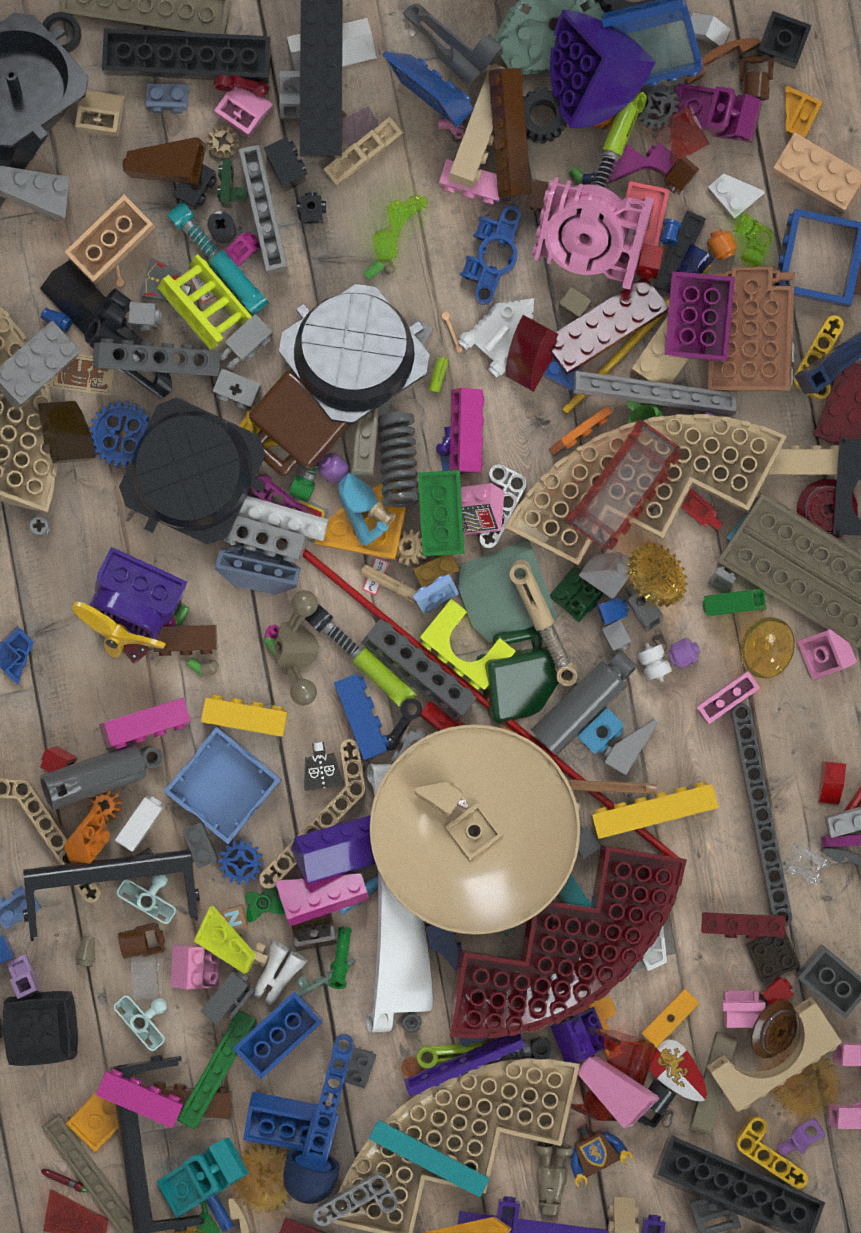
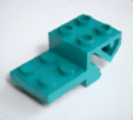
M230 1137L209 1146L202 1155L200 1153L193 1155L183 1162L181 1166L158 1180L157 1184L175 1217L179 1218L250 1173Z

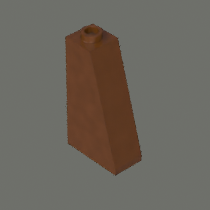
M193 137L127 151L126 158L123 160V171L131 178L198 184L207 145L199 137Z

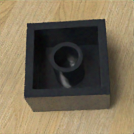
M772 11L756 55L769 56L774 62L795 69L812 25Z
M287 137L264 147L266 156L284 192L306 182L305 175L308 174L302 159L297 160L296 157L299 155L293 141L289 142Z

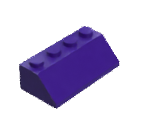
M371 815L295 837L291 851L306 884L376 864L370 842Z

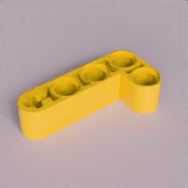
M830 316L823 322L793 374V386L799 391L803 392L794 376L810 366L807 363L808 357L812 356L819 360L830 352L844 327V322L839 316ZM833 321L836 322V328L831 331L830 335L826 334L831 327L830 324ZM819 339L827 341L828 346L826 349L818 346ZM830 385L824 387V395H818L817 393L806 395L816 400H822L829 395L831 391Z
M760 1115L750 1116L735 1138L738 1150L795 1188L805 1187L808 1183L806 1172L800 1166L760 1141L767 1131L766 1121ZM754 1121L762 1122L759 1130L752 1129ZM744 1138L751 1140L750 1145L746 1148L740 1146V1142ZM760 1150H767L768 1155L764 1159H759L758 1152ZM777 1162H785L783 1170L778 1171L775 1169ZM790 1170L796 1175L800 1174L802 1179L795 1180L794 1177L791 1174H789Z

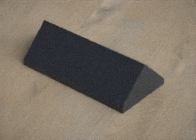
M70 260L53 270L40 288L64 314L70 316L69 318L73 320V323L84 335L106 298Z

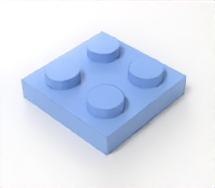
M448 574L438 577L428 587L424 586L418 589L413 597L425 615L459 595V592Z

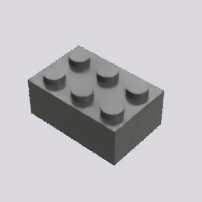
M822 944L795 974L800 981L845 1019L861 1001V977Z

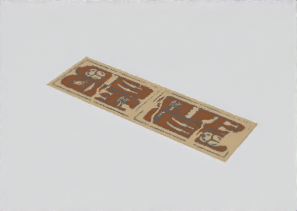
M79 354L48 385L50 388L111 396L114 369L93 368V356Z

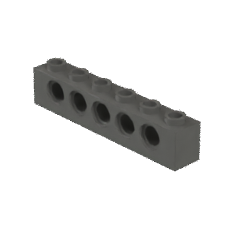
M101 339V342L94 343L93 368L219 376L220 351L210 350L207 346H201V350L194 349V345H181V348H174V344L161 343V347H156L154 342H141V345H134V341L121 340V344L113 343L114 339ZM115 349H118L120 352L118 360H115L113 357ZM136 350L140 353L139 361H135L133 358ZM155 352H158L160 355L158 363L153 359ZM176 353L180 356L178 364H175L173 360ZM195 355H198L200 358V363L197 366L193 362Z
M382 619L376 623L361 642V644L456 722L477 699L471 690L460 685L454 676L447 674L437 662L431 661L421 649L413 646L407 637L400 635L393 629L390 623ZM384 640L390 641L391 646L387 645ZM400 653H404L408 659L403 658ZM416 666H420L424 672H420ZM432 679L437 680L439 685L434 684ZM448 692L453 693L456 699L451 698Z

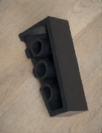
M35 137L23 140L14 147H0V166L25 170L46 138L40 141ZM0 196V208L7 198Z

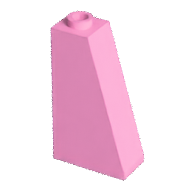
M598 1056L588 1057L579 1063L578 1075L623 1128L633 1126L660 1099L656 1094Z

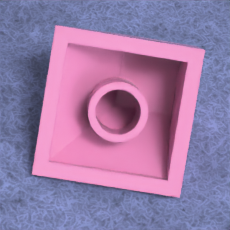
M831 629L797 641L812 680L857 663L850 643Z

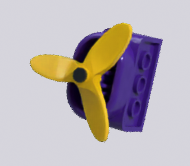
M111 547L97 574L94 586L95 593L89 605L82 602H74L72 610L91 629L105 637L104 648L108 655L113 658H118L121 655L126 644H140L164 649L166 643L156 639L163 625L172 619L178 604L182 600L187 581Z

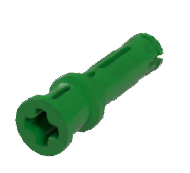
M344 926L338 929L335 960L330 965L332 973L331 978L328 980V986L334 989H344L346 987L345 977L349 971L347 957L352 930L346 927L344 934Z

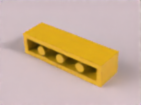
M211 694L210 698L205 697L201 722L283 737L288 712L284 711V707L272 705V709L264 708V703L252 701L251 705L243 704L242 699L231 698V701H225L223 696Z

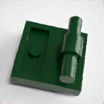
M223 159L222 165L218 167V178H220L221 186L217 187V198H219L223 208H232V202H245L248 198L247 191L244 188L233 187L234 166L232 161L228 159Z
M575 565L551 592L550 598L577 622H580L588 612L590 613L598 604L597 601L604 593L580 577L579 574L582 570Z

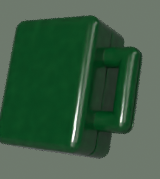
M534 626L524 630L498 633L493 637V645L500 638L507 644L531 640L533 647L531 649L515 650L516 652L512 657L491 659L485 664L489 685L485 690L483 688L482 690L489 704V710L487 709L488 716L496 723L517 720L540 712L559 683L555 670L556 666L553 663L554 660H552L553 656H550L551 653H549L550 650H547L548 647H542L541 630L536 631ZM486 654L479 655L476 661L482 659Z

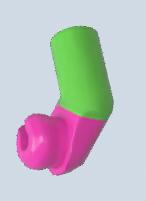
M180 604L172 619L163 626L182 625L190 608Z
M277 625L269 626L264 636V643L273 656H276L274 653V642L279 632Z

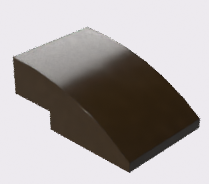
M76 401L38 404L44 445H49L52 464L89 461L96 458L89 427Z
M332 913L292 926L296 951L337 944Z

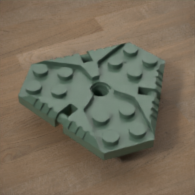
M517 0L514 7L510 6L494 36V39L503 46L501 58L507 68H521L522 75L550 74L551 48L555 47L556 36L554 35L555 29L549 28V21L553 18L559 19L562 10L583 13L601 20L604 11L599 3L594 0ZM586 2L588 8L583 11L580 5ZM524 4L530 6L527 13L521 11Z

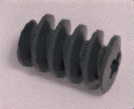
M217 211L210 215L207 226L211 236L219 243L230 242L236 234V226L232 217L224 211Z

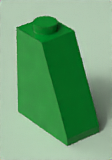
M763 589L704 596L702 603L706 617L767 609Z

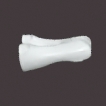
M274 940L269 950L267 963L253 993L255 997L260 999L261 995L266 991L267 985L272 986L273 988L271 992L269 991L268 997L265 1000L269 1005H272L278 999L290 979L308 961L301 954L291 951L277 978H274L277 969L289 951V948Z

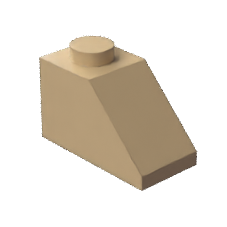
M447 782L417 787L414 791L416 796L447 817L451 815L463 797L462 789L455 783L448 784Z

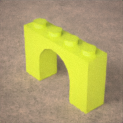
M451 599L421 635L420 638L423 641L420 644L429 651L432 648L439 653L437 657L445 664L448 662L452 663L455 666L453 670L461 677L464 675L468 676L471 679L469 683L477 690L480 688L485 690L489 685L485 670L486 662L491 659L512 657L516 651L499 638L488 653L478 661L467 662L455 656L450 647V635L467 611Z

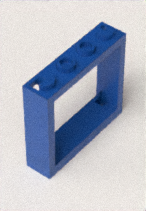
M795 208L792 214L789 213L786 223L789 226V231L783 237L782 246H785V251L779 257L778 266H781L780 271H789L799 218L856 229L843 296L794 287V296L850 307L861 262V222ZM786 281L774 283V286H790L786 285Z

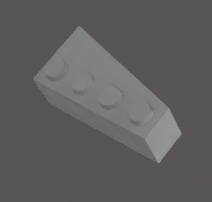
M0 166L1 197L8 198L21 206L24 205L31 208L33 211L47 215L56 221L65 219L69 177Z

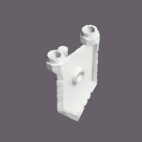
M534 298L520 300V302L517 300L513 303L512 301L508 303H495L489 310V313L485 314L483 319L479 321L478 325L476 324L474 329L469 332H463L457 342L466 350L474 344L493 360L488 369L489 372L496 378L499 375L502 376L505 372L510 344L522 315L533 319Z

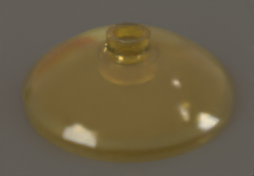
M765 617L757 620L747 629L741 641L740 657L744 668L751 675L763 679L772 678L780 674L788 666L795 648L794 634L790 626L776 617Z

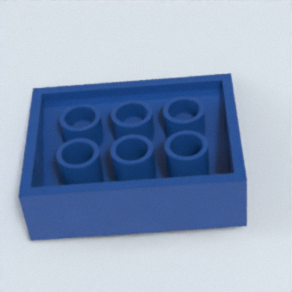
M387 51L382 54L398 80L455 127H458L473 111V107L470 104L471 99L464 92L458 93L455 85L449 80L443 81L438 71L428 69V65L423 59H416L410 54Z

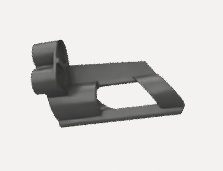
M412 4L403 12L404 17L435 45L440 59L467 85L484 71L489 64L493 65L503 53V46L491 35L484 36L474 49L470 48L434 18L421 4ZM423 21L450 46V52L419 23Z

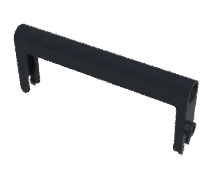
M190 849L92 861L91 864L72 863L23 869L27 909L23 910L24 922H29L31 941H34V937H38L34 900L35 890L154 875L184 873L190 918L194 917L195 921H197L196 901H200L199 889H195Z
M163 1055L150 1057V1061L110 1067V1069L113 1068L121 1071L123 1077L130 1079L134 1073L178 1066V1061H181L182 1057L163 1058ZM115 1104L133 1233H152L174 1229L175 1232L186 1231L187 1227L205 1224V1220L200 1217V1214L153 1220L138 1114Z

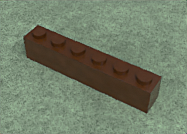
M521 68L490 70V103L498 197L531 194Z

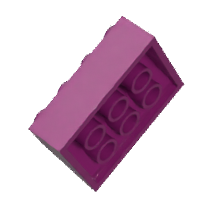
M672 271L664 355L725 363L727 361L735 277Z

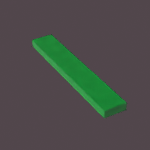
M241 1010L236 1013L180 1112L177 1121L196 1130L238 1055L233 1050V1047L251 1032L257 1019Z

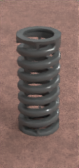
M407 412L382 414L378 417V430L380 432L378 437L381 443L379 452L382 454L380 456V463L382 464L380 472L383 475L381 484L384 486L382 488V495L385 497L382 500V505L396 508L416 505L419 503V493L416 492V488L419 486L418 482L405 479H413L418 476L416 470L409 469L416 467L417 461L415 459L388 460L389 458H410L417 454L415 449L405 448L416 444L414 438L407 437L415 434V429L408 426L415 422L414 415ZM387 426H402V427H394V428H390V429L386 428ZM389 436L399 437L394 439H387V437ZM396 447L398 449L389 450L387 448ZM391 468L404 469V470H397V471H393V472H392V471H389V469H391ZM400 479L402 481L390 482L389 480ZM391 490H410L398 493L391 492Z

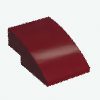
M522 315L510 344L506 364V377L534 392L554 356L549 351L559 334Z

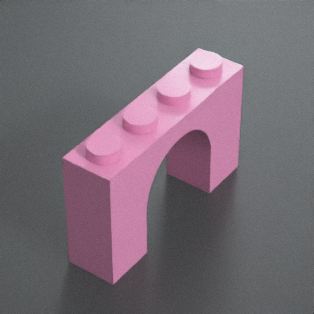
M861 1042L840 1043L838 1048L834 1050L833 1063L842 1066H861ZM861 1100L850 1105L830 1104L828 1125L837 1129H861Z

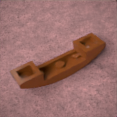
M758 38L739 39L713 49L702 57V71L695 76H687L684 83L689 85L704 77L706 74L705 66L736 49L739 55L742 56L757 48L761 43Z

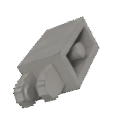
M254 314L225 341L229 347L220 354V362L225 360L232 352L237 357L226 367L228 371L232 370L241 361L244 362L246 359L250 361L256 356V350L261 345L265 347L272 341L271 336L273 332Z

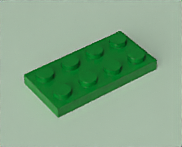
M460 470L418 472L423 556L465 554Z

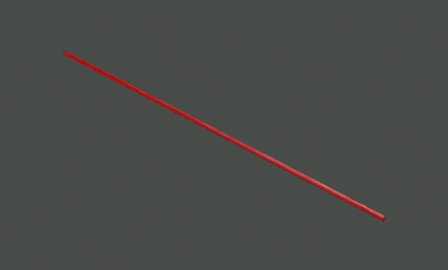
M306 548L304 549L303 557L376 618L390 623L396 632L407 637L413 646L421 649L431 661L437 662L447 674L454 676L460 685L471 690L477 698L476 700L489 710L487 698L420 644V642ZM514 720L504 722L518 735L539 746L572 780H585ZM587 791L609 810L615 809V803L601 792ZM644 827L634 830L663 855L680 858Z

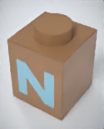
M243 904L218 911L233 929L248 925Z

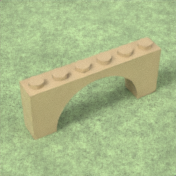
M809 997L794 1008L800 1024L799 1039L792 1054L782 1064L766 1071H748L735 1066L723 1055L707 1066L737 1112L746 1110L751 1106L752 1102L758 1098H764L770 1090L782 1086L788 1078L800 1074L806 1066L818 1062L821 1056L836 1050L838 1045L842 1043L812 997Z

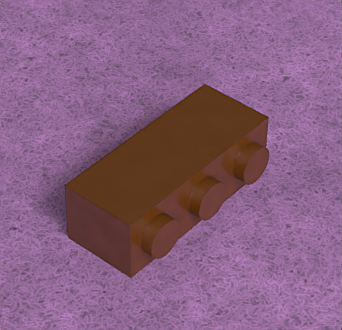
M217 625L162 627L156 640L164 642L166 645L164 649L154 647V652H159V656H172L171 651H180V655H192V651H200L201 655L213 654V650H218Z

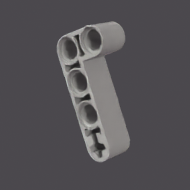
M376 1172L319 1204L314 1210L313 1218L317 1225L326 1226L372 1199L376 1200L383 1212L391 1213L397 1208L398 1197L387 1177L381 1172ZM374 1179H381L384 1185L381 1188H376L372 1182ZM362 1189L366 1195L363 1198H357L354 1195V1191ZM391 1197L394 1200V1204L386 1206L383 1204V1199ZM338 1200H344L347 1202V1207L340 1209L335 1203ZM320 1211L323 1213L328 1212L326 1219L323 1216L319 1217Z

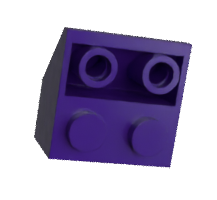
M594 1007L574 1016H569L561 1020V1022L550 1026L562 1057L566 1062L575 1063L583 1061L610 1046Z

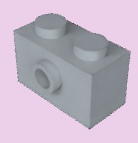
M130 302L129 324L132 328H139L140 331H151V329H157L158 324L161 325L162 312H160L156 304Z

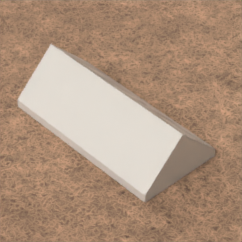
M364 18L343 23L342 67L377 59L368 19ZM300 34L289 36L287 39L295 71H300Z

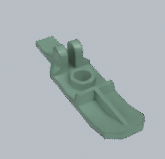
M354 958L347 962L349 968L355 963L356 960ZM332 970L326 971L328 977L321 976L315 979L312 986L307 978L300 977L298 983L301 988L297 994L302 997L327 984L331 978Z

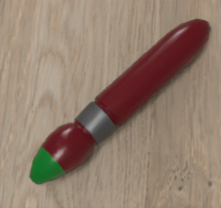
M49 1169L41 1170V1173L47 1178L74 1188L78 1192H88L81 1182H76Z

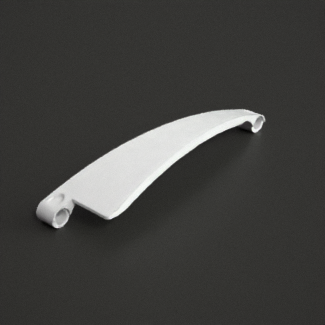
M391 764L368 765L367 779L372 784L374 798ZM379 871L378 940L374 1006L372 1012L366 1018V1027L369 1033L390 1032L392 1030L394 1013L431 1011L433 1007L431 971L424 921L408 911L394 897L384 883Z

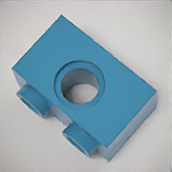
M606 707L577 737L594 754L597 752L601 754L609 746L607 742L612 737L616 739L624 732L622 729L624 724ZM600 726H605L608 730L604 738H599L596 734V730Z

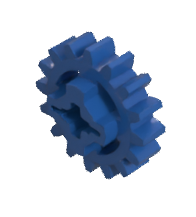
M244 839L241 840L240 844H237L236 840H234L232 847L228 844L225 846L227 852H220L224 858L218 859V862L223 863L219 870H225L224 878L227 876L231 877L230 883L236 879L238 885L241 884L242 880L249 884L250 877L253 880L256 879L255 872L261 873L258 866L264 865V862L259 861V858L263 855L256 853L259 847L252 848L251 841L245 845ZM238 849L235 857H228L233 850ZM246 850L252 853L254 859L247 856ZM243 857V861L250 863L244 864L241 868L238 863L232 861ZM228 866H232L236 870V875L229 870ZM254 867L249 874L244 875L246 868Z

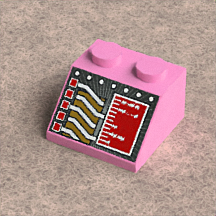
M492 483L461 487L463 533L467 535L501 531L504 491Z

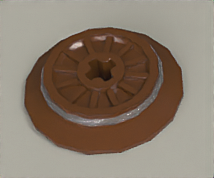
M786 1000L775 1001L759 1014L751 1034V1047L759 1057L763 1059L772 1058L785 1051L791 1045L797 1031L796 1011L791 1003Z

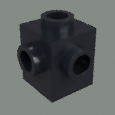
M316 192L305 193V196H300L301 202H297V215H301L302 224L323 223V213H327L326 201H322L321 195H317ZM310 206H314V207H315V208L312 209V210L308 209Z

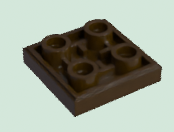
M786 931L784 937L763 936L746 943L762 983L801 967Z

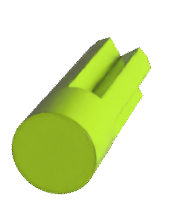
M437 357L428 391L440 394L449 359Z

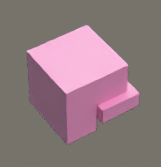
M724 990V1000H721V1009L724 1011L725 1026L727 1028H753L759 1014L765 1009V1002L759 1000V992L757 990Z

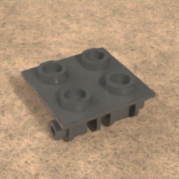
M344 1041L338 1042V1046L341 1049H347L350 1044L344 1043ZM353 1044L344 1082L365 1089L376 1054L373 1051L362 1050L360 1046L356 1048ZM341 1059L333 1061V1065L337 1069L345 1066L344 1061Z

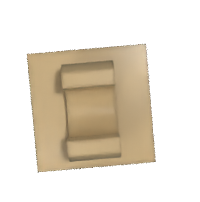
M258 942L255 951L253 950L256 957L252 964L264 968L268 956L263 954L266 945Z

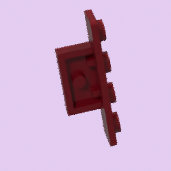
M703 912L701 932L725 934L726 938H737V935H746L745 938L758 939V936L784 937L786 917Z

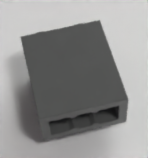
M234 968L200 1012L216 1025L226 1012L229 1011L231 1013L227 1018L231 1020L255 990V988L251 987L246 991V987L251 981L248 979L249 975Z

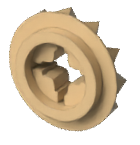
M220 125L214 127L208 133L206 143L209 151L215 157L229 158L237 152L240 140L237 132L232 127ZM226 135V140L231 146L223 144L219 149L220 143L216 138H223Z

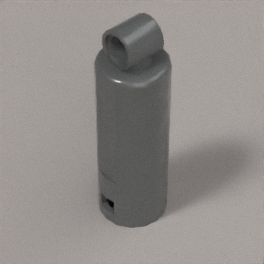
M623 651L617 654L608 665L601 661L531 731L557 756L627 687L623 680L634 672L637 665Z
M130 744L41 775L42 791L48 806L53 811L146 778V768L160 766L163 754L154 747L146 746L139 750L135 744ZM149 752H153L154 760L148 763L146 756Z

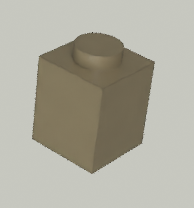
M571 286L560 301L559 306L578 319L592 309L589 306L592 300Z

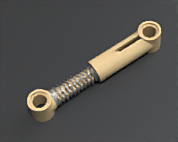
M516 560L510 569V579L514 582L536 631L541 630L540 633L544 637V643H547V650H550V656H553L552 660H554L553 663L556 666L558 682L563 686H572L577 681L578 667L565 653L566 650H564L563 644L559 640L560 637H558L557 631L553 627L555 621L533 576L531 565L525 560ZM522 568L526 571V574L518 576L515 570ZM565 670H570L573 673V675L571 677H565L563 676L562 672Z

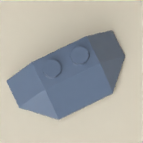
M244 544L219 551L215 570L234 586L273 595L297 587L301 568L295 563L283 560L282 555L268 556L263 554L264 550L256 548L255 551L243 548Z

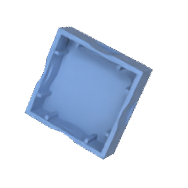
M217 726L199 747L192 759L181 769L163 792L185 810L195 814L207 828L229 844L282 778Z

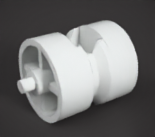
M646 643L645 651L636 655L641 665H646L644 674L647 681L656 678L661 683L664 681V675L672 671L671 666L667 660H663L665 652L662 644L652 647L649 643Z

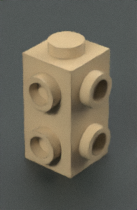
M614 1196L612 1205L608 1206V1217L611 1218L608 1224V1233H639V1224H635V1220L638 1219V1207H635V1198Z

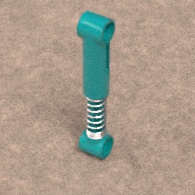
M183 201L166 214L179 230L183 229L187 235H190V239L194 240L193 243H197V247H200L201 252L205 253L204 256H208V264L223 279L252 315L257 314L269 304L264 295L251 283L225 250L216 247L215 243L211 242L212 239L207 237L208 234L205 235L204 230L200 229L201 226L197 225L198 222L195 220V215Z

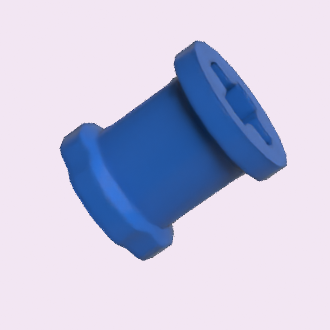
M665 219L663 221V235L660 236L659 241L666 245H677L678 239L676 237L678 229L681 228V222L674 219Z

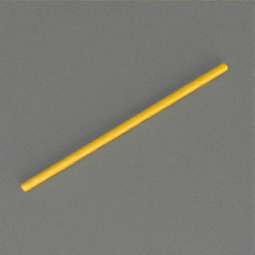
M705 261L694 273L705 274L711 265ZM668 299L665 303H666V304L668 305V307H669V299ZM665 314L638 330L596 374L607 375ZM576 394L562 410L568 415L586 395Z

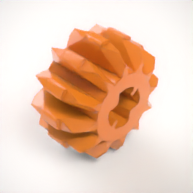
M112 790L106 794L102 793L94 796L96 799L88 798V801L93 803V805L87 806V810L93 809L95 805H100V802L108 801L107 804H110V808L101 809L106 823L110 822V816L113 819L117 818L114 811L122 812V809L116 807V805L122 804L123 801H116L115 798L119 796V793L117 792L111 796Z

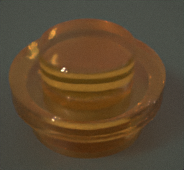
M414 1056L405 1058L401 1064L402 1072L407 1077L418 1074L422 1070L417 1057Z

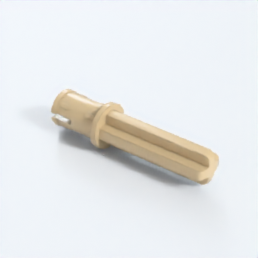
M364 565L361 570L363 576L395 592V596L399 595L415 603L416 600L413 595L416 594L417 590L404 584V581L399 582L368 565Z

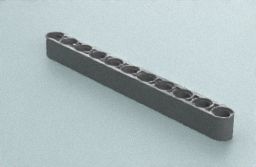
M739 703L731 709V718L771 915H777L781 911L786 912V927L792 921V912L752 712L748 705ZM739 707H744L746 710V715L742 719L736 716V710ZM744 727L750 730V736L747 739H742L740 736V730ZM747 748L754 750L752 759H746L744 756V751ZM752 768L758 770V777L754 780L748 777V772ZM755 789L762 790V797L759 800H754L752 797V792ZM760 809L766 811L767 815L764 820H758L756 817V813ZM768 829L771 836L768 840L763 841L760 834L763 830ZM768 850H773L775 853V857L771 861H766L764 858L765 852ZM773 870H776L779 874L776 881H770L768 878L769 873ZM781 891L783 898L775 902L773 900L774 892Z

